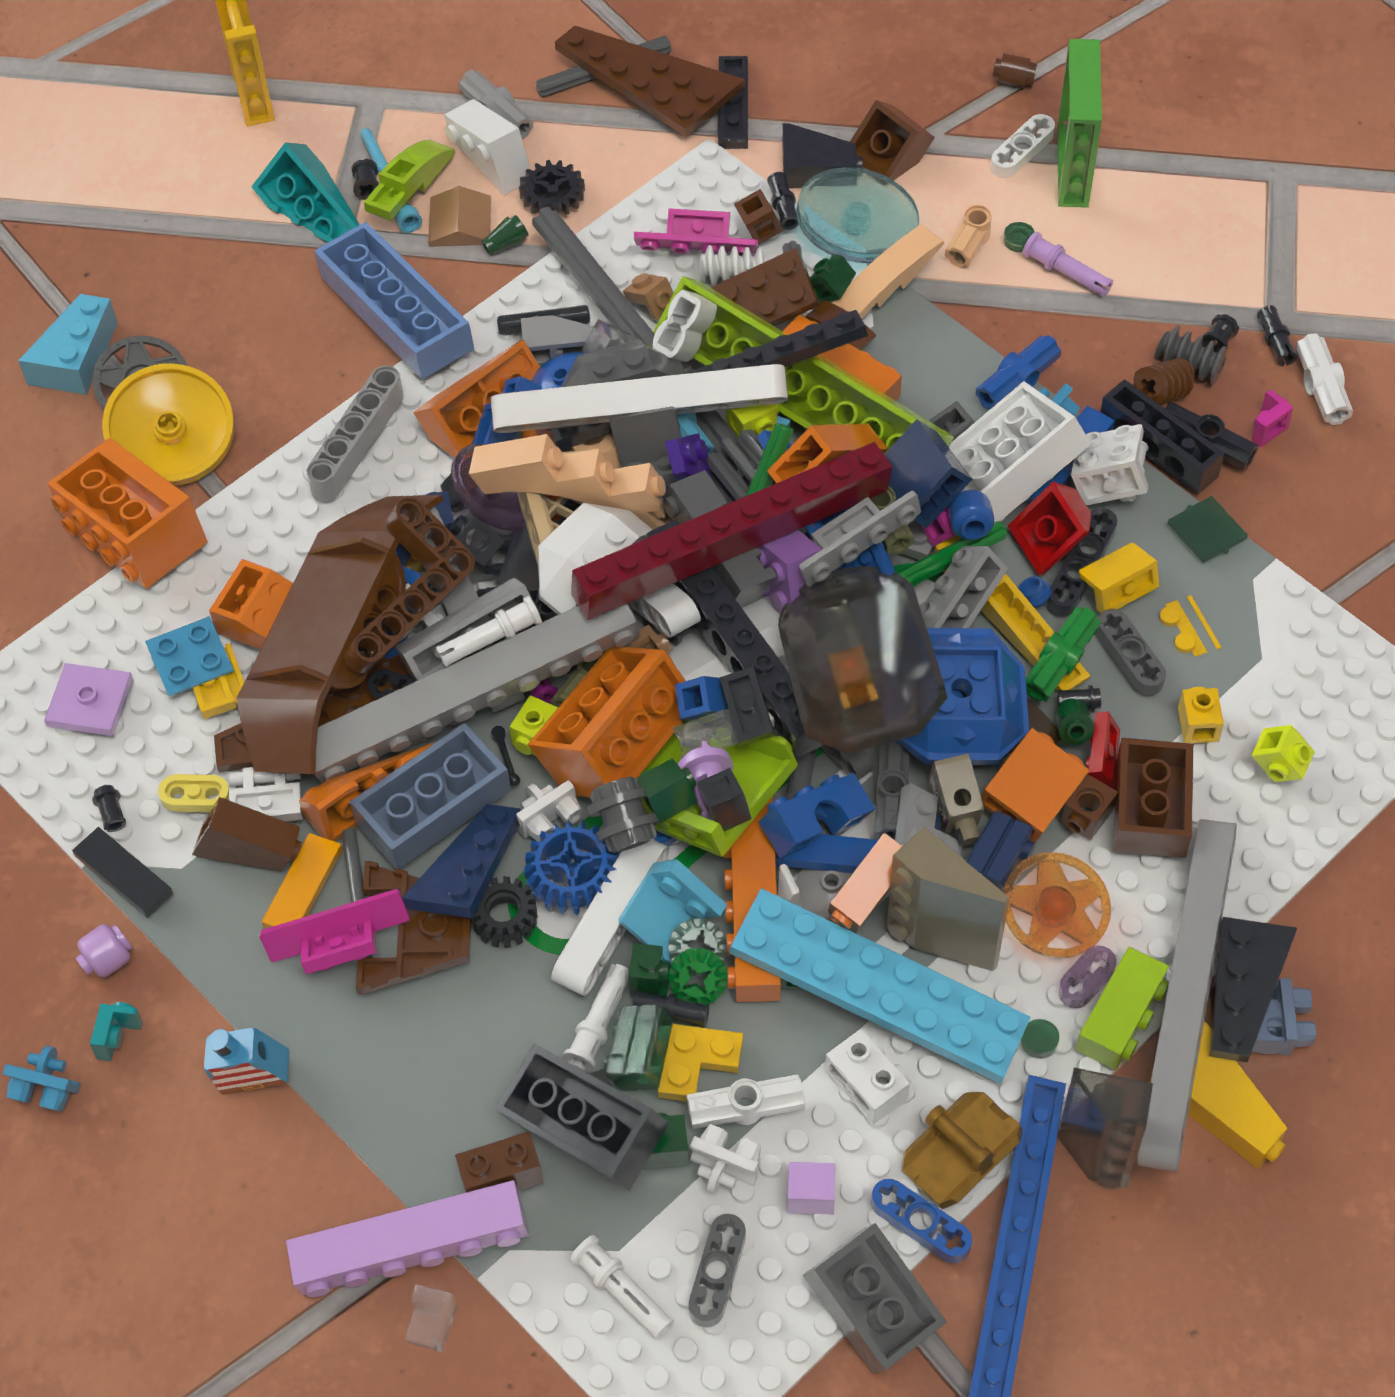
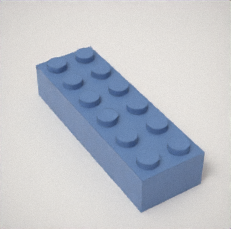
M367 222L360 224L314 251L321 278L422 380L475 349L469 322Z

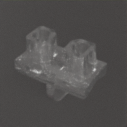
M729 709L712 713L673 728L681 744L682 759L688 752L701 747L702 741H707L709 746L720 749L739 744Z

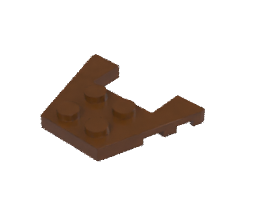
M365 861L364 896H374L398 889L403 897L419 878L408 875L407 871L395 868L393 871L379 867V864L376 862ZM407 909L409 921L398 926L397 956L393 958H364L358 960L357 994H366L469 962L472 918Z

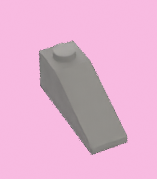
M553 315L521 318L523 340L526 342L539 366L561 354L572 352L590 353L619 345V333Z

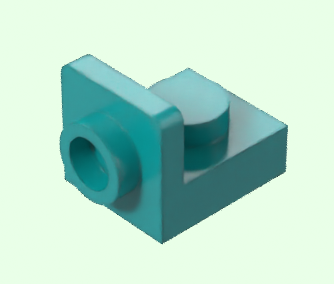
M115 1002L113 1005L100 1004L90 1041V1046L97 1060H112L114 1049H118L121 1045L123 1028L141 1030L143 1021L137 1008L124 1002Z

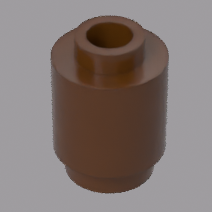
M1003 53L1002 59L996 58L992 76L998 77L997 83L1024 88L1025 85L1032 87L1037 63L1030 62V58Z

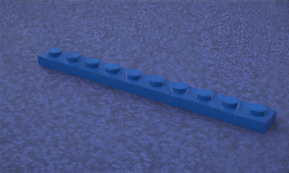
M1029 1075L1026 1081L1019 1119L1023 1134L1020 1143L1013 1151L968 1397H1011L1066 1083L1033 1075Z

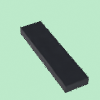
M719 56V71L745 79V87L718 110V145L723 149H748V56Z

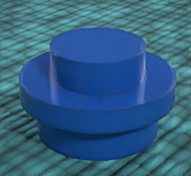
M1038 576L1027 578L1018 587L1033 607L1042 606L1050 597L1052 591L1049 583Z

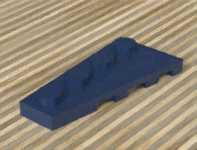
M487 804L402 897L406 908L472 918L519 826L516 814L520 812V808Z

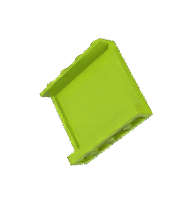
M719 717L705 722L684 720L685 722L656 754L644 771L657 767L671 758L678 764L688 752L701 747L702 741H707L709 746L723 749L730 754L734 766L732 772L744 792L752 819L727 831H723L720 823L701 816L702 810L696 803L666 821L654 825L658 832L723 857L796 769L798 763L792 752L791 744L781 736H772L741 746L738 742L733 722L728 717ZM642 801L645 813H652L645 801Z

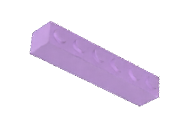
M512 1180L286 1240L293 1285L302 1296L320 1297L328 1294L330 1288L341 1285L357 1287L366 1284L368 1278L379 1275L384 1277L399 1276L406 1272V1268L417 1265L422 1267L437 1266L444 1262V1258L458 1254L461 1257L474 1256L483 1251L482 1248L497 1244L499 1247L512 1246L521 1241L520 1238L529 1236L521 1194L515 1181Z

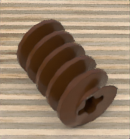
M1176 358L1140 368L1135 372L1133 381L1137 389L1159 405L1188 396L1193 389L1195 372L1193 365L1189 361Z

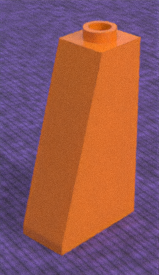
M869 424L811 425L767 472L778 483L872 442L878 445L883 454L888 448Z

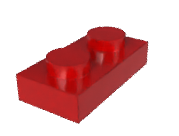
M1109 711L1095 713L1094 732L1090 738L1092 746L1091 756L1086 760V768L1090 770L1087 774L1115 789L1120 728Z

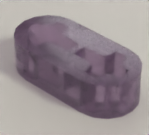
M1097 945L1089 948L1060 980L1058 995L1064 1005L1070 1008H1081L1087 1005L1111 979L1116 967L1115 954L1105 946ZM1100 960L1106 962L1105 967H1098L1093 974L1090 972L1093 961L1096 963ZM1083 980L1082 992L1077 991L1071 994L1069 992L1070 986L1076 987Z

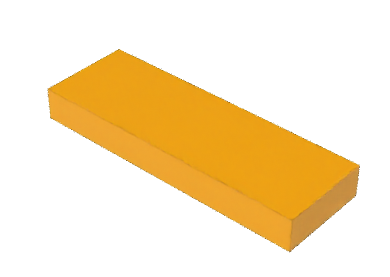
M311 833L308 834L296 860L291 865L261 921L263 928L267 929L309 915L343 851L340 843Z

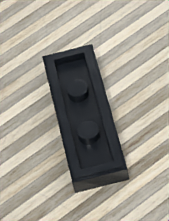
M99 826L72 850L78 860L146 918L173 894L169 885Z

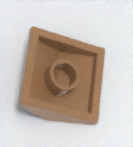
M457 186L430 197L429 247L482 245L481 240L490 234L491 195Z

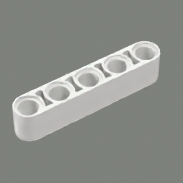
M674 584L627 603L668 638L701 620L700 613L693 600Z
M653 840L620 853L613 865L617 870L610 871L607 875L612 882H603L601 886L603 893L597 892L559 956L551 975L553 982L584 997L590 993L627 930L618 921L620 915L652 864L667 860L669 854L668 846Z

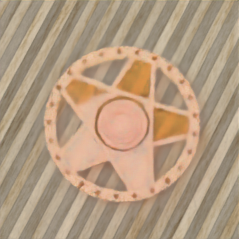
M1056 852L1031 856L1018 864L1005 882L1003 893L1009 897L1005 922L1015 938L1026 948L1037 954L1050 958H1071L1081 955L1094 947L1107 930L1111 917V901L1107 888L1095 870L1076 857ZM1059 863L1076 868L1089 879L1068 882ZM1038 864L1036 885L1013 886L1022 872ZM1100 897L1102 916L1096 930L1084 910ZM1011 907L1032 916L1028 936L1017 924ZM1060 932L1081 944L1067 949L1047 947Z

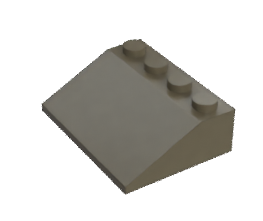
M923 827L893 855L887 917L888 929L897 940L901 942L906 941L914 949L994 971L998 967L1009 897L928 829Z

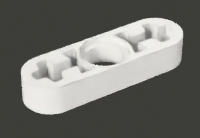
M1045 114L1032 116L993 152L991 172L999 178L1014 176L1053 139L1054 120ZM1026 143L1030 145V148L1019 149L1015 145Z

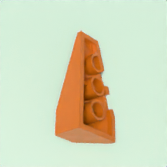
M520 340L431 398L413 413L429 439L460 462L469 454L485 404L491 403L492 396L502 393L507 379L522 376L531 381L540 366L526 342Z

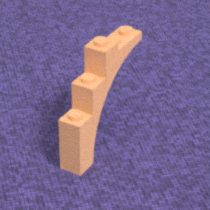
M547 434L474 448L469 475L484 494L502 492L541 493L561 496L583 503L627 509L652 530L674 520L673 517L668 516L663 506L662 496L666 492L665 481L662 476L658 475L651 463L614 469L612 463L607 461L600 449L562 455L561 450L555 446Z

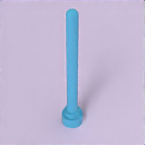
M364 128L361 130L360 136L372 160L377 164V169L380 173L388 163L372 131ZM407 203L395 216L400 230L404 233L414 232L422 224V218L418 210Z

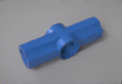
M1050 335L1040 336L1019 354L1016 352L1009 353L1000 363L997 372L976 388V396L981 405L990 410L1023 381L1033 387L1040 374L1061 356V349L1058 347L1056 340Z

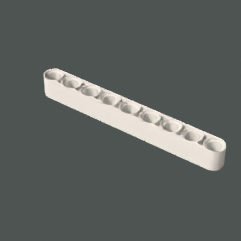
M778 364L504 393L491 397L493 431L497 433H512L610 422L612 416L670 406L675 408L678 415L771 405L787 401L788 393L785 366Z

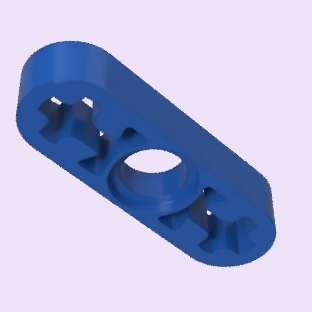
M883 1179L874 1186L871 1205L878 1216L946 1262L959 1263L968 1257L971 1250L972 1236L964 1225L897 1180ZM891 1192L896 1194L895 1202L897 1204L894 1202H889L887 1206L882 1204L883 1196L881 1194L886 1196L890 1195ZM910 1202L911 1204L906 1208L904 1217H900L901 1207L905 1209L906 1203ZM916 1212H925L931 1217L933 1223L929 1228L920 1230L911 1224L910 1217ZM938 1225H944L942 1233L937 1234L936 1240L932 1239L938 1230ZM955 1236L960 1237V1246L962 1248L955 1246L950 1250L946 1247L947 1239L945 1237L951 1240Z

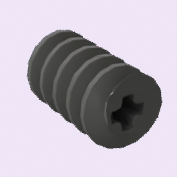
M1176 325L1171 332L1167 331L1156 348L1154 359L1159 360L1163 356L1164 362L1176 358L1185 359L1193 365L1194 375L1199 371V380L1205 381L1210 377V384L1213 386L1224 367L1226 347L1223 346L1217 353L1214 352V341L1203 347V336L1201 335L1192 342V331L1190 330L1181 337L1179 336V325Z

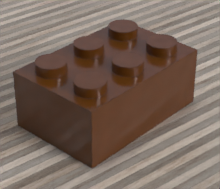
M1121 738L1116 765V791H1118L1115 803L1114 852L1186 858L1192 838L1194 744Z

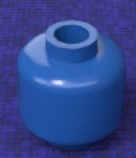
M964 490L948 505L950 525L958 537L966 540H975L986 536L992 530L994 525L993 509L990 500L981 491Z

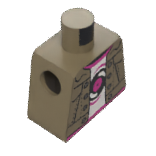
M969 754L934 761L927 789L929 793L938 797L936 814H938L941 820V828L946 834L956 832L961 846L974 844L980 837L977 825H979L984 808Z

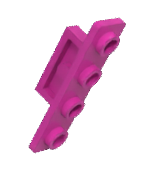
M669 208L667 233L634 232L635 244L646 251H657L659 247L671 248V251L677 253H688L690 249L702 250V253L705 254L708 245H711L714 254L717 255L720 246H724L726 252H731L733 246H735L739 256H742L745 247H749L751 253H756L759 248L757 239L729 237L730 212Z
M394 889L260 931L259 937L271 962L301 954V964L305 973L309 974L316 971H325L335 965L352 960H361L368 955L377 953L376 931L407 922L410 918L400 891Z

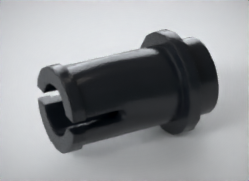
M1088 685V689L1057 690V705L1066 699L1074 698L1083 701L1091 713L1095 709H1101L1100 688H1093V685Z
M112 785L98 787L94 791L92 798L93 804L99 809L103 828L107 832H116L126 826V819L123 816L119 803L121 798L120 792Z

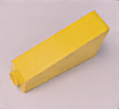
M1204 1021L1188 1115L1259 1169L1267 1159L1273 1163L1286 1147L1282 1140L1287 1127L1236 1061L1209 1057L1212 1029Z

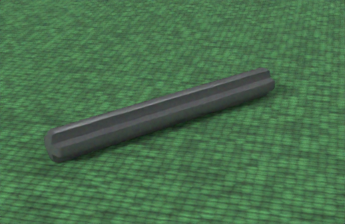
M661 36L638 44L639 46L664 54L671 51V43L667 36ZM578 65L538 79L535 84L538 94L541 97H545L596 79L597 77Z

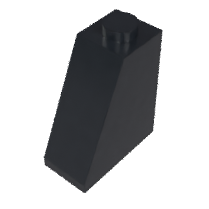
M782 123L783 173L786 175L789 189L856 187L857 175L862 174V156H856L855 143L790 123Z

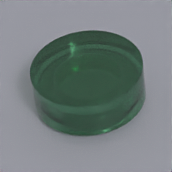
M1013 222L1005 228L1004 244L1012 251L1023 252L1026 242L1035 231L1031 225L1025 222Z
M1032 1020L1028 1022L1021 1038L1022 1048L1031 1057L1038 1059L1048 1058L1057 1050L1060 1038L1059 1031L1048 1020Z

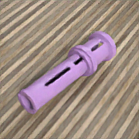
M1036 231L1031 235L1023 249L1024 257H1033L1043 263L1044 268L1048 271H1054L1055 269L1096 292L1101 297H1105L1110 290L1105 287H1112L1113 279L1102 275L1065 253L1066 250L1062 245H1053L1043 239L1041 233Z

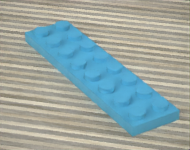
M762 888L729 950L730 954L1000 1084L1006 1075L1031 1018L1018 1010Z

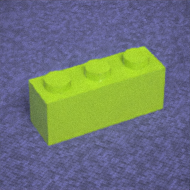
M1128 946L1079 1034L1076 1051L1115 1071L1122 1059L1129 1062L1139 1042L1134 1037L1139 1029L1144 1032L1147 1030L1155 1013L1150 1008L1155 1000L1162 1002L1168 991L1169 981L1166 980L1169 966Z

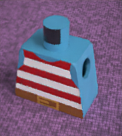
M246 1028L229 1032L224 1029H218L206 1038L204 1071L221 1094L288 1084L289 1048L257 1028Z

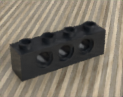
M1124 379L1103 397L1100 412L1115 420L1112 430L1123 425L1134 426L1141 424L1144 430L1142 441L1148 445L1145 456L1198 495L1219 477L1225 452Z

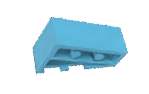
M80 294L18 360L27 385L87 395L93 381L95 364L101 354L107 349L118 324L109 298Z

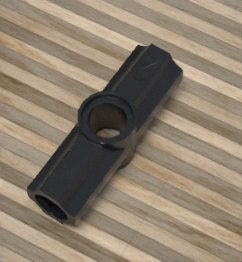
M1173 402L1169 403L1165 408L1225 452L1224 461L1242 470H1247L1252 463L1259 445L1226 429L1225 423L1218 416L1212 414L1200 416Z

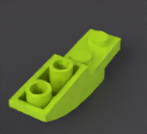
M429 139L415 143L403 150L379 173L380 184L364 201L365 211L392 221L417 189L422 191L427 189L456 154L455 149Z

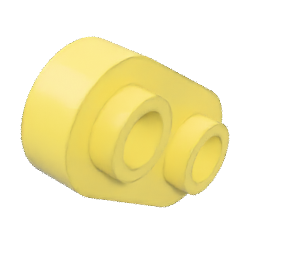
M174 774L166 777L160 783L158 795L162 805L167 810L173 812H210L219 797L229 800V786L226 780L218 775ZM177 794H183L181 798L174 799V796ZM212 795H219L214 799H208Z

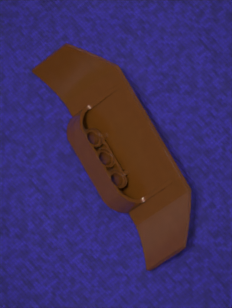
M442 495L387 496L345 515L318 532L236 698L246 745L255 771L316 774L318 723L322 705L328 692L355 687L362 683L368 672L356 673L350 670L345 664V651L354 639L406 590L404 570L398 556L395 554L399 542L387 529V517L403 498H415L429 510L444 501ZM400 514L405 521L411 522L408 516ZM381 626L384 633H387L389 628ZM358 648L362 656L370 658L367 650Z

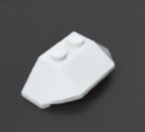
M583 503L538 546L539 599L557 615L578 606L571 595L572 570L646 539L647 533L652 531V529L630 510Z

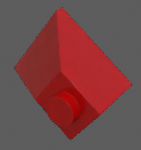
M1052 482L1007 526L1038 575L1043 576L1089 533L1091 512L1075 488Z

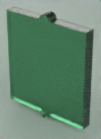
M1213 496L1194 506L1188 505L1185 511L1168 519L1167 523L1203 563L1221 553L1227 554L1230 548L1246 540L1248 534Z

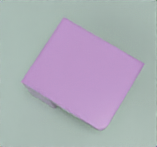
M790 1162L788 1166L787 1212L834 1215L835 1163Z

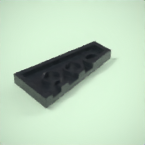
M1229 917L1222 918L1209 1057L1248 1063L1296 934V927Z

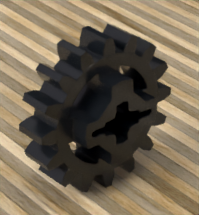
M546 160V166L535 163L534 171L526 169V177H520V199L523 200L524 207L530 206L532 214L537 213L544 207H550L552 211L556 210L557 213L563 212L569 215L570 207L578 209L579 201H584V179L581 178L580 170L574 171L573 164L563 167L562 160H559L556 165H552L550 160Z

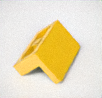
M1129 543L1079 570L1080 578L1094 589L1096 610L1100 613L1109 609L1117 610L1159 587L1157 560L1135 543Z

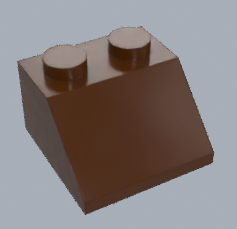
M875 100L850 142L856 144V156H862V166L885 184H890L920 162L935 137L893 105Z

